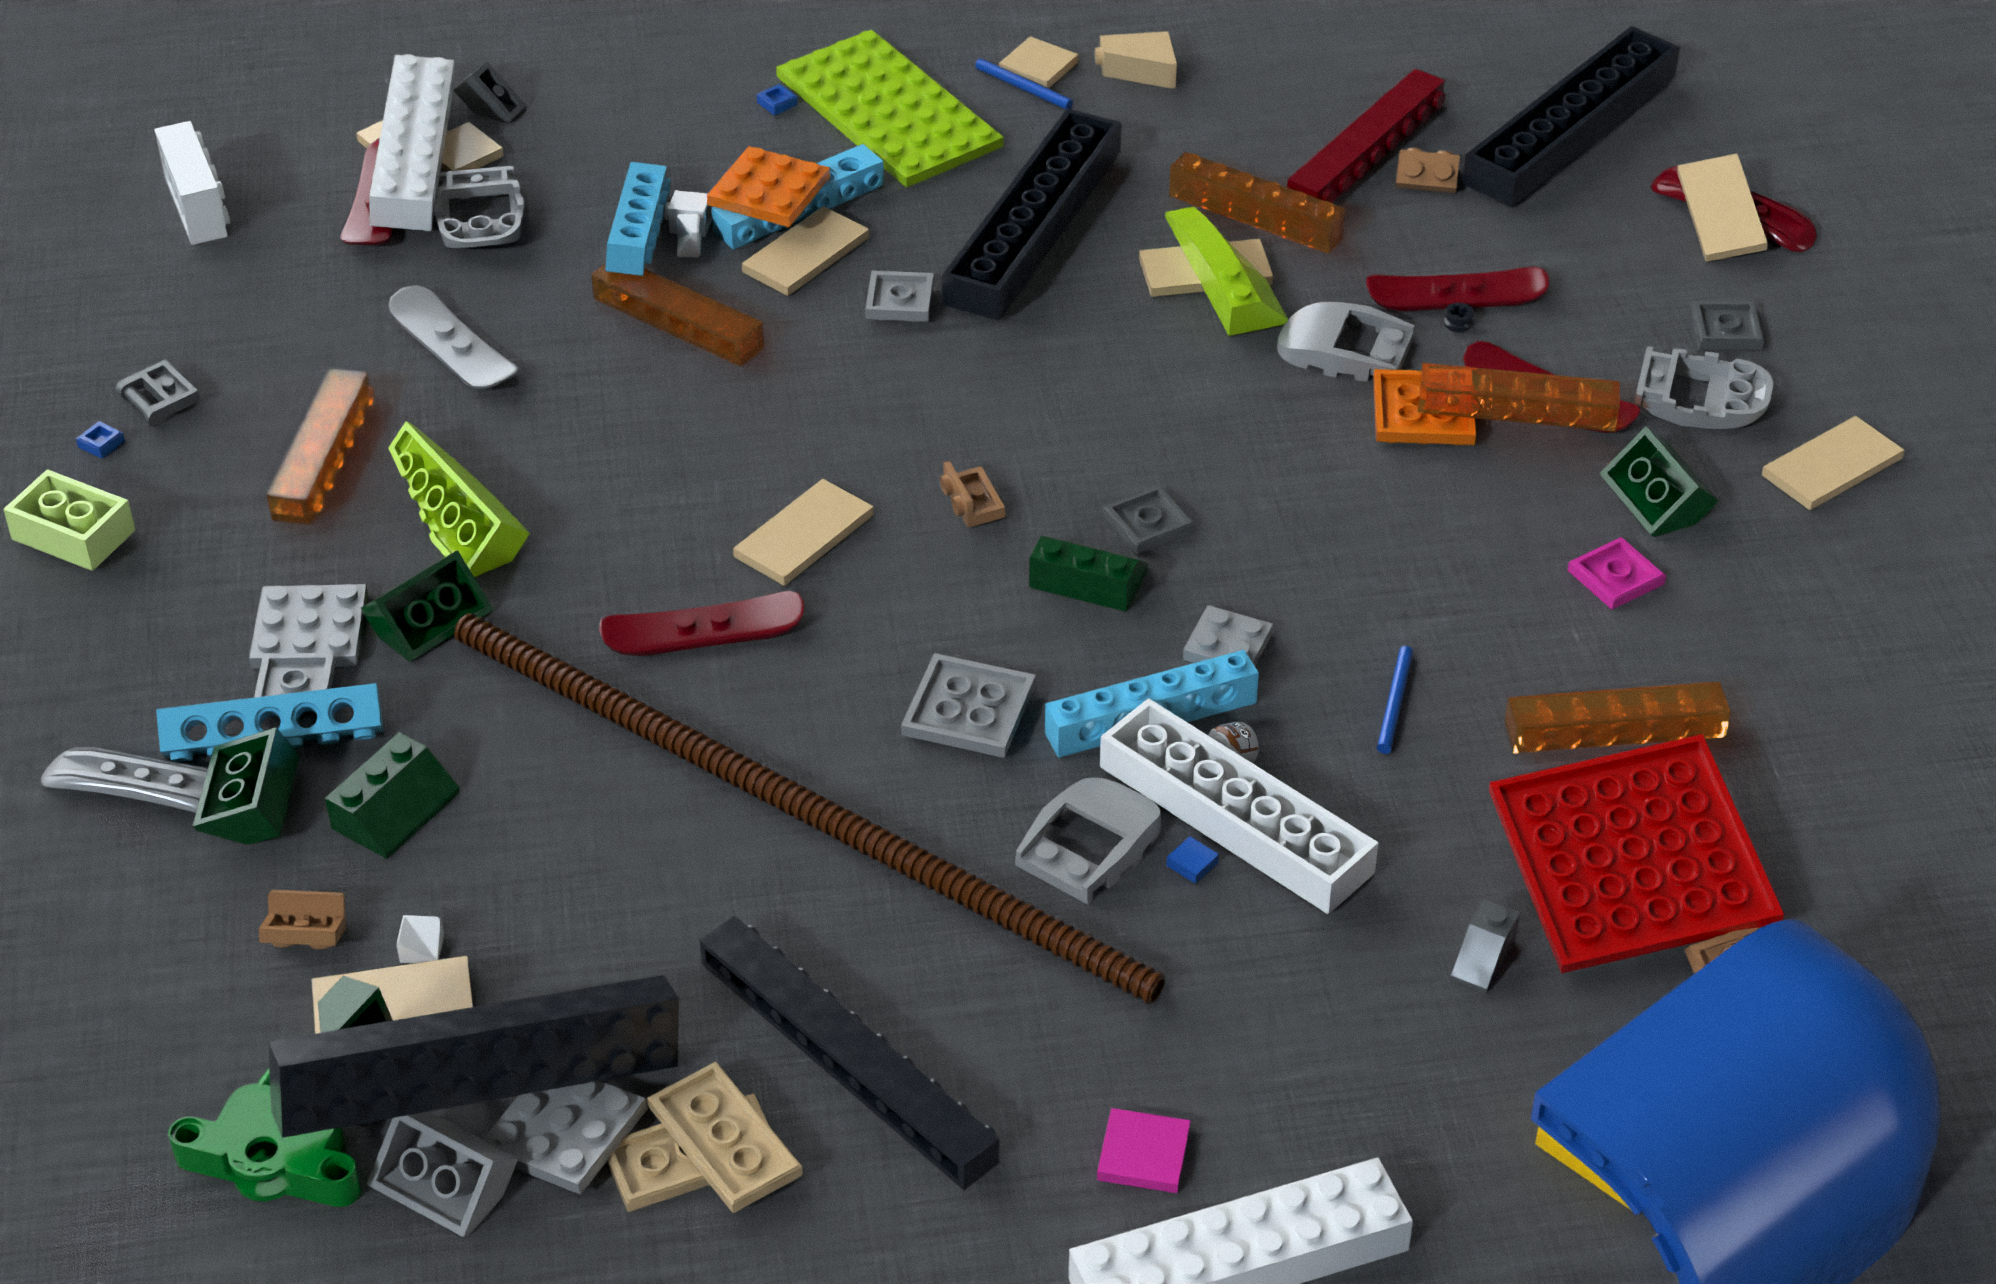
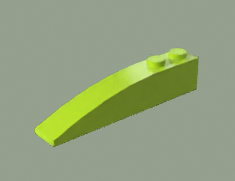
M1195 207L1165 212L1166 220L1200 280L1228 336L1280 326L1288 322V318L1267 280L1217 230L1206 216Z
M406 421L388 449L401 477L406 478L410 485L408 492L411 498L418 502L421 509L419 515L422 522L427 523L431 530L429 537L432 543L444 556L458 550L474 577L511 562L530 533L461 464L413 424Z

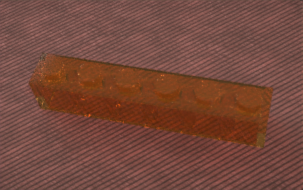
M1186 151L1170 166L1169 196L1327 254L1343 239L1345 208L1334 205L1331 202L1314 198L1303 192L1286 188L1275 182L1258 178L1250 173L1233 169L1222 163H1217Z
M605 263L591 274L595 300L740 367L764 348L763 322L645 269L643 276L605 271Z
M1422 363L1418 413L1615 432L1620 408V381Z
M329 369L267 494L272 521L311 525L316 513L321 511L323 498L327 490H331L333 486L334 475L337 469H340L343 465L344 454L347 448L353 445L354 433L357 427L363 424L365 410L367 406H371L373 403L374 389L369 385L367 372Z
M1719 681L1508 697L1504 723L1513 753L1668 742L1703 734L1705 739L1721 738L1726 736L1731 711Z

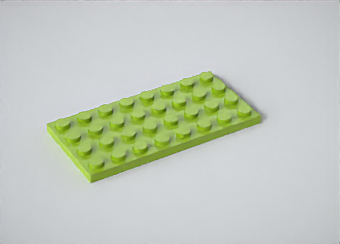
M872 29L838 41L823 49L815 50L800 58L792 59L776 67V76L853 143L857 146L864 144L882 159L883 168L906 188L1004 147V137Z

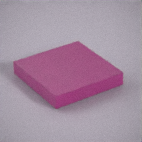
M1622 537L1569 561L1567 569L1611 610L1664 585L1666 575Z
M1111 1108L1097 1170V1180L1178 1193L1191 1120Z

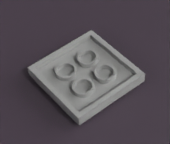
M367 585L262 586L249 656L251 669L260 668L263 653H334L335 667L357 666L365 618L360 607L367 604Z
M934 653L901 724V735L1005 758L1035 688L1036 675Z
M601 1081L519 1095L482 1140L518 1158L515 1169L581 1195L608 1161L613 1150L615 1152L621 1140L629 1134L648 1107L645 1098Z

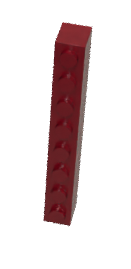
M1416 68L1412 70L1287 179L1286 204L1314 216L1320 214L1326 207H1330L1336 198L1342 193H1346L1354 182L1361 179L1372 166L1377 165L1390 150H1394L1399 142L1406 136H1410L1417 126L1424 123L1435 110L1443 106L1446 98L1444 93L1445 80Z

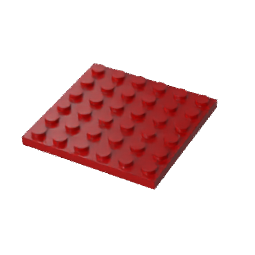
M1703 734L1489 782V793L1561 974L1709 940L1733 931L1760 928L1783 920V910Z

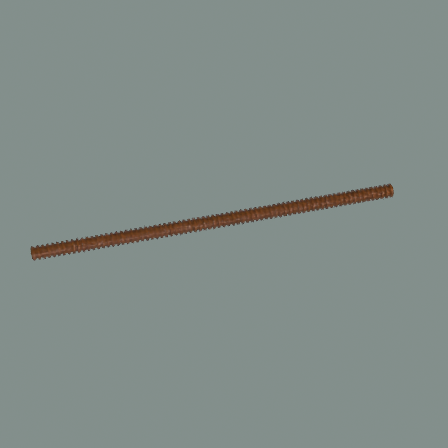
M472 613L465 614L458 621L454 632L455 639L458 642L472 647L475 651L489 656L492 660H497L498 663L506 665L507 668L514 669L515 672L523 674L526 678H531L532 681L548 687L551 691H556L557 694L565 696L566 699L573 700L574 703L582 705L585 709H590L593 713L599 714L602 718H607L610 722L624 727L627 731L641 736L646 741H651L652 744L660 746L663 750H668L680 759H684L690 764H695L697 768L704 769L705 772L713 774L716 778H721L726 783H731L732 786L740 788L741 791L748 792L753 797H758L760 801L767 802L768 805L776 807L779 811H785L787 815L794 816L796 820L803 821L808 826H813L815 830H822L823 834L831 835L834 840H840L844 845H850L853 850H859L861 854L868 855L870 859L878 860L880 864L887 865L889 869H897L899 874L906 875L910 880L916 879L918 884L925 885L929 890L935 889L937 894L944 895L946 899L954 900L958 905L964 904L967 910H973L975 914L983 915L986 920H993L994 924L998 926L1003 925L1005 930H1012L1017 936L1022 935L1024 940H1032L1036 946L1042 945L1045 951L1052 950L1053 955L1057 957L1062 955L1064 961H1072V964L1076 967L1082 966L1083 971H1092L1093 976L1097 978L1102 976L1104 982H1112V985L1116 988L1122 987L1125 993L1129 994L1132 992V995L1137 999L1143 997V1002L1146 1004L1156 1001L1162 993L1165 985V975L1161 971L1155 973L1153 967H1145L1141 961L1135 962L1132 956H1125L1120 950L1115 951L1111 945L1104 946L1105 944L1101 940L1094 941L1093 936L1085 935L1082 930H1075L1070 924L1065 925L1061 919L1055 920L1051 914L1045 915V912L1041 909L1035 910L1032 904L1025 905L1024 900L1016 899L1013 894H1006L1003 889H996L995 885L991 883L986 884L984 879H977L972 873L967 874L965 869L957 868L953 863L948 864L943 858L938 859L936 854H929L924 848L919 849V846L915 843L910 844L907 839H900L899 835L891 834L888 829H882L880 825L872 824L870 820L863 819L861 815L854 814L849 809L844 810V807L840 804L835 805L832 800H826L824 796L817 795L815 791L808 790L805 786L798 785L793 780L789 781L786 776H780L778 772L771 771L767 766H762L759 762L753 761L749 757H744L742 753L735 752L732 748L726 747L722 743H717L715 739L708 738L707 735L691 729L686 724H681L680 721L672 719L669 715H664L661 711L647 706L644 702L638 701L634 697H629L628 694L620 692L619 689L612 688L609 684L595 679L592 675L578 670L576 667L561 661L557 657H553L547 652H543L540 648H535L534 645L518 639L515 635H510L509 632L493 626L490 622H485L484 619Z

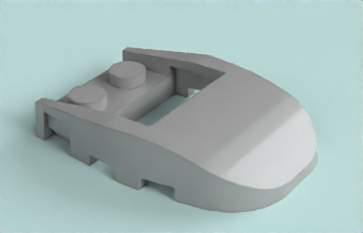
M513 166L440 172L439 177L442 186L437 187L436 190L437 201L436 205H434V214L446 247L489 246L512 243L520 239L524 201L523 197H521L518 180H514ZM509 194L511 213H506L499 219L492 220L488 216L479 215L472 217L468 222H460L457 219L450 218L449 199Z
M1343 302L1314 303L1295 312L1288 319V322L1284 324L1278 337L1277 351L1286 362L1307 370L1315 366L1324 369L1323 375L1336 378L1338 373L1355 375L1354 380L1368 382L1370 376H1374V369H1401L1413 341L1414 325L1371 306ZM1361 322L1376 327L1375 332L1379 334L1369 357L1335 348L1345 323L1359 326Z
M1647 346L1634 403L1641 411L1680 426L1704 429H1732L1754 422L1767 410L1771 400L1773 379L1763 367L1738 358L1732 362L1718 359L1719 353L1706 351L1705 356L1686 355V349L1673 348L1671 355L1654 352L1653 347ZM1674 374L1709 382L1704 407L1694 405V409L1677 406L1676 400L1669 399Z
M1103 778L1082 779L1060 793L1040 811L1016 850L1015 866L1076 899L1090 904L1093 901V891L1101 885L1110 888L1120 880V874L1129 866L1135 868L1143 860L1142 853L1148 845H1153L1160 834L1162 827L1160 809L1151 799L1120 783ZM1065 808L1123 837L1099 866L1043 837V832L1047 826L1053 824Z

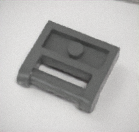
M166 359L122 379L116 386L117 393L123 399L130 400L144 414L145 421L152 427L161 425L167 416L200 401L198 390ZM145 387L159 402L152 405L138 390Z

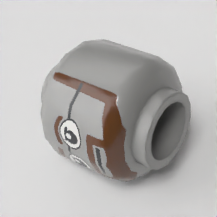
M1232 722L1222 724L1211 729L1208 736L1249 762L1254 763L1257 759L1259 752L1258 738L1254 730L1246 723Z

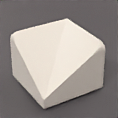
M678 214L676 216L678 233L677 257H699L701 255L702 241L700 216L698 214Z
M403 915L397 939L400 963H421L439 960L444 940V929L440 917Z

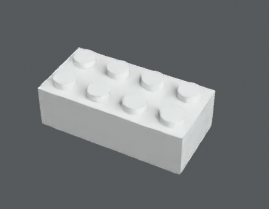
M191 121L156 128L155 134L165 180L191 245L228 237L225 225L230 224V219L226 206H223L222 199H225L221 181H218L214 164H211L208 149L204 147L201 132L194 131Z

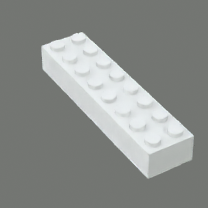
M410 54L395 55L370 191V226L432 230L436 190L439 185V174L441 172L454 88V60L441 57H416Z
M1148 698L1101 736L1100 767L1328 915L1375 873L1379 842Z
M1377 1157L1069 1249V1281L1071 1284H1301L1409 1251L1413 1220Z

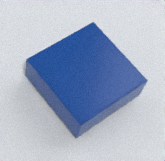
M778 84L757 94V103L775 116L797 106L798 98L784 86Z
M98 421L76 438L78 448L103 459L124 443L125 438L123 432Z
M1189 836L1167 856L1166 866L1196 884L1219 863V854Z

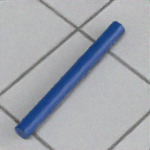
M979 58L975 63L976 69L1061 108L1070 109L1073 105L1072 99L982 58Z
M1402 646L1399 649L1377 744V750L1382 754H1388L1392 749L1413 655V649L1409 646Z

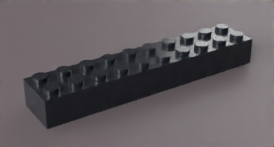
M1630 26L1466 153L1462 184L1502 204L1513 207L1676 76L1680 46Z
M1068 108L1064 111L942 274V305L998 321L1002 318L1121 152L1122 122Z
M660 975L268 1041L271 1113L282 1138L678 1067L679 997L665 976Z

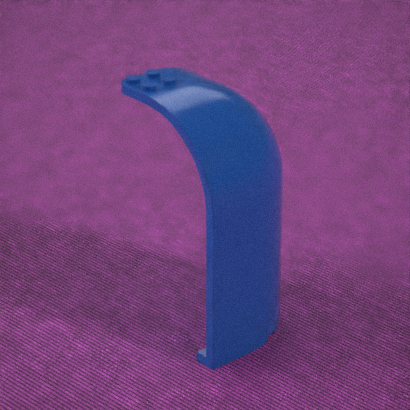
M1788 919L1766 925L1738 941L1535 1092L1531 1120L1604 1180L1635 1215L1643 1212L1657 1233L1651 1239L1659 1251L1667 1271L1676 1272L1679 1284H1850L1885 1255L1899 1241L1909 1227L1916 1213L1935 1152L1940 1127L1941 1104L1939 1080L1934 1060L1923 1032L1905 1004L1873 972L1801 920Z

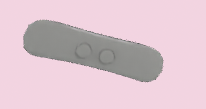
M418 285L404 287L390 297L389 308L399 325L434 354L467 386L473 389H487L517 374L518 367L516 364L498 353L470 330L428 288Z
M75 747L64 751L50 763L41 777V783L44 787L89 791L133 798L196 813L208 768L98 747Z

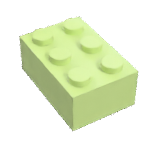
M48 469L3 509L12 540L91 571L95 570L135 531L127 499Z

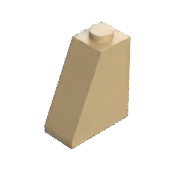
M1168 31L1100 36V47H1095L1096 65H1101L1103 76L1165 88H1176L1177 63Z

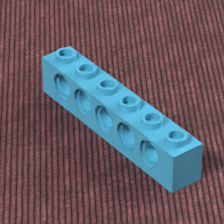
M861 144L816 163L830 167V178L793 224L804 220L822 206L830 209L884 186L883 160L864 144ZM711 207L713 232L732 250L786 228V226Z
M630 162L607 242L605 271L643 276L646 264L651 265L653 251H655L657 237H659L660 223L663 221L667 197L670 195L671 178H666L667 166Z
M1240 650L1045 703V735L1057 757L1060 758L1100 747L1101 736L1148 698L1186 722L1257 703L1259 672L1245 650Z
M376 683L156 709L160 752L165 758L170 757L171 762L190 761L193 759L194 754L207 753V756L211 758L214 746L263 732V721L270 716L280 718L281 723L278 730L293 748L302 747L303 741L317 740L318 744H333L339 742V737L354 735V740H367L375 738L377 732H384L380 691ZM348 707L354 710L353 718L349 722L342 724L335 721V714L339 709ZM305 712H314L317 714L316 723L309 728L300 727L298 724L300 716ZM239 720L244 723L243 731L238 736L230 737L226 735V727L230 722ZM205 725L207 733L203 739L199 741L189 739V732L194 726Z

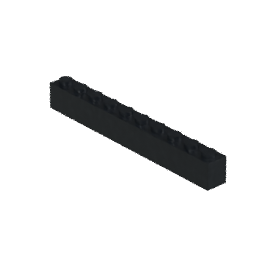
M734 915L699 939L701 961L706 969L961 1189H967L999 1164L1000 1140L991 1126L983 1125L973 1117L969 1109L962 1102L954 1101L943 1091L941 1085L935 1079H928L922 1074L909 1057L901 1056L890 1047L883 1035L874 1033L864 1025L858 1014L845 1009L837 1002L835 996L828 989L819 987L811 980L809 974L803 968H797L787 960L784 953L777 946H771L761 938L758 931L752 925H746Z

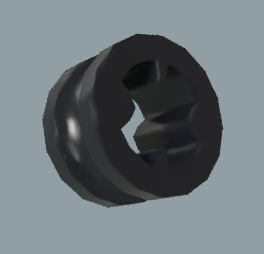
M1464 303L1448 305L1445 310V327L1457 333L1468 331L1472 327L1473 309Z

